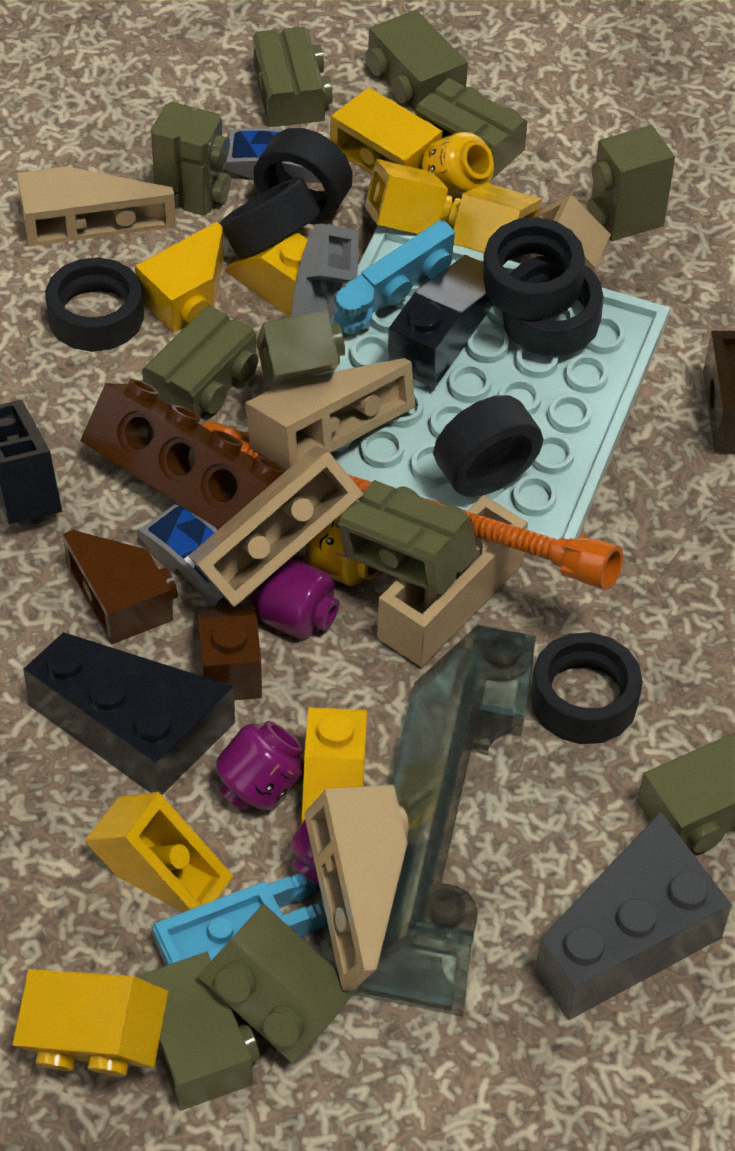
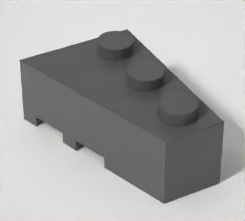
M660 812L540 938L535 973L568 1020H571L720 940L723 937L732 904Z

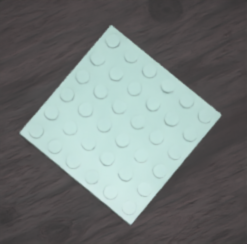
M378 225L358 265L357 276L363 270L418 234ZM454 244L450 265L464 255L481 262L484 261V253ZM508 260L502 268L506 273L510 274L520 263ZM427 277L412 287L410 293L398 304L392 306L388 304L376 313L374 312L371 325L366 329H360L359 333L356 332L354 335L343 333L345 355L340 356V364L335 371L389 361L388 328L414 292L432 279ZM602 288L604 297L602 318L596 337L585 348L565 356L547 357L528 352L514 343L504 329L502 310L493 305L435 389L413 379L415 408L330 452V454L349 475L369 480L370 482L376 480L396 489L400 486H405L414 490L424 499H430V501L433 500L446 505H455L467 511L481 496L466 497L454 490L434 458L433 450L436 439L444 427L458 413L472 404L492 396L510 395L522 402L541 429L544 441L540 454L520 477L502 489L485 496L528 522L527 530L530 532L534 531L555 539H560L561 537L578 539L667 325L670 307ZM576 300L567 311L544 320H567L578 315L583 310V306L579 300ZM334 314L330 320L331 324H334Z

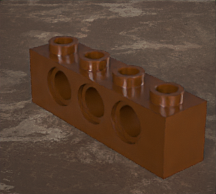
M130 379L128 384L105 383L80 440L218 529L286 471L281 465L267 458H253L241 450L243 443L240 440L222 431L214 430L211 432L199 424L201 418L198 414L179 405L173 404L169 406L157 398L159 391L156 388L136 379ZM149 424L153 432L151 442L147 434ZM190 449H192L194 454L193 468L190 467L188 460ZM232 475H234L237 482L235 495H233L230 489Z

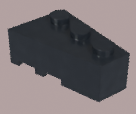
M65 632L23 668L28 704L31 708L150 793L159 792L163 795L235 724L234 686Z

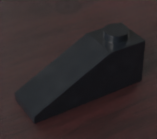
M467 255L461 257L415 291L388 328L389 361L402 358L411 361L414 380L435 389L494 305L485 292L483 262Z
M23 400L0 404V507L9 525L14 523L35 525L47 520L51 514L63 512L50 450Z

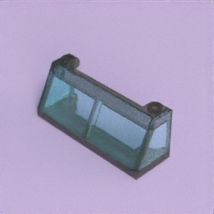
M477 625L414 682L389 784L394 785L398 804L404 808L408 817L407 847L377 969L357 987L353 995L463 1017L469 991V975L478 911L474 899L468 892L458 886L442 883L471 752L488 755L491 744L497 738L505 734L522 736L536 643L535 635Z

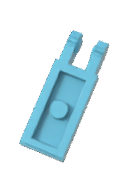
M439 220L363 270L359 276L345 284V288L341 287L340 291H337L335 296V308L337 309L336 314H334V324L339 323L342 333L347 335L359 333L360 329L364 330L371 325L374 312L376 313L388 304L391 306L398 304L410 293L412 287L427 277L433 279L448 268L452 262L455 231L444 220Z
M300 873L267 884L266 881L154 923L151 927L152 937L165 965H169L204 952H208L212 961L263 903L300 937L328 927L323 902L321 904L317 902L309 907H303L282 915L280 908L295 902H301L313 896L314 892H317V884Z

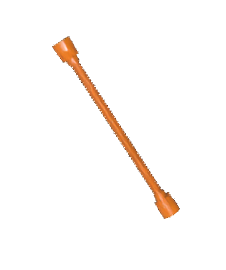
M208 421L202 425L211 432L218 430L234 436L243 443L241 450L253 458L264 457L250 448L249 433L214 421ZM349 475L362 492L372 483L369 480ZM433 500L430 501V502L436 503V504H438V505H441V506H443V507L446 505V504H442V503H440V502H436V501H433ZM463 510L467 516L472 518L475 537L489 542L493 541V543H499L509 548L512 547V549H518L528 554L531 553L534 556L544 557L547 560L550 559L553 565L561 567L562 576L578 580L581 583L596 588L609 590L614 586L620 575L623 565V549L619 545L582 535L578 539L549 538L547 535L534 531L530 532L521 527L517 528V526H511L510 524L498 522V520H492L491 518Z

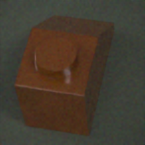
M76 530L63 534L67 567L111 645L173 621L172 600L178 598L176 584L170 571L166 567L159 569L147 549Z
M253 603L237 604L235 607L232 605L197 607L202 676L234 686L235 700L262 698L261 653L257 615Z

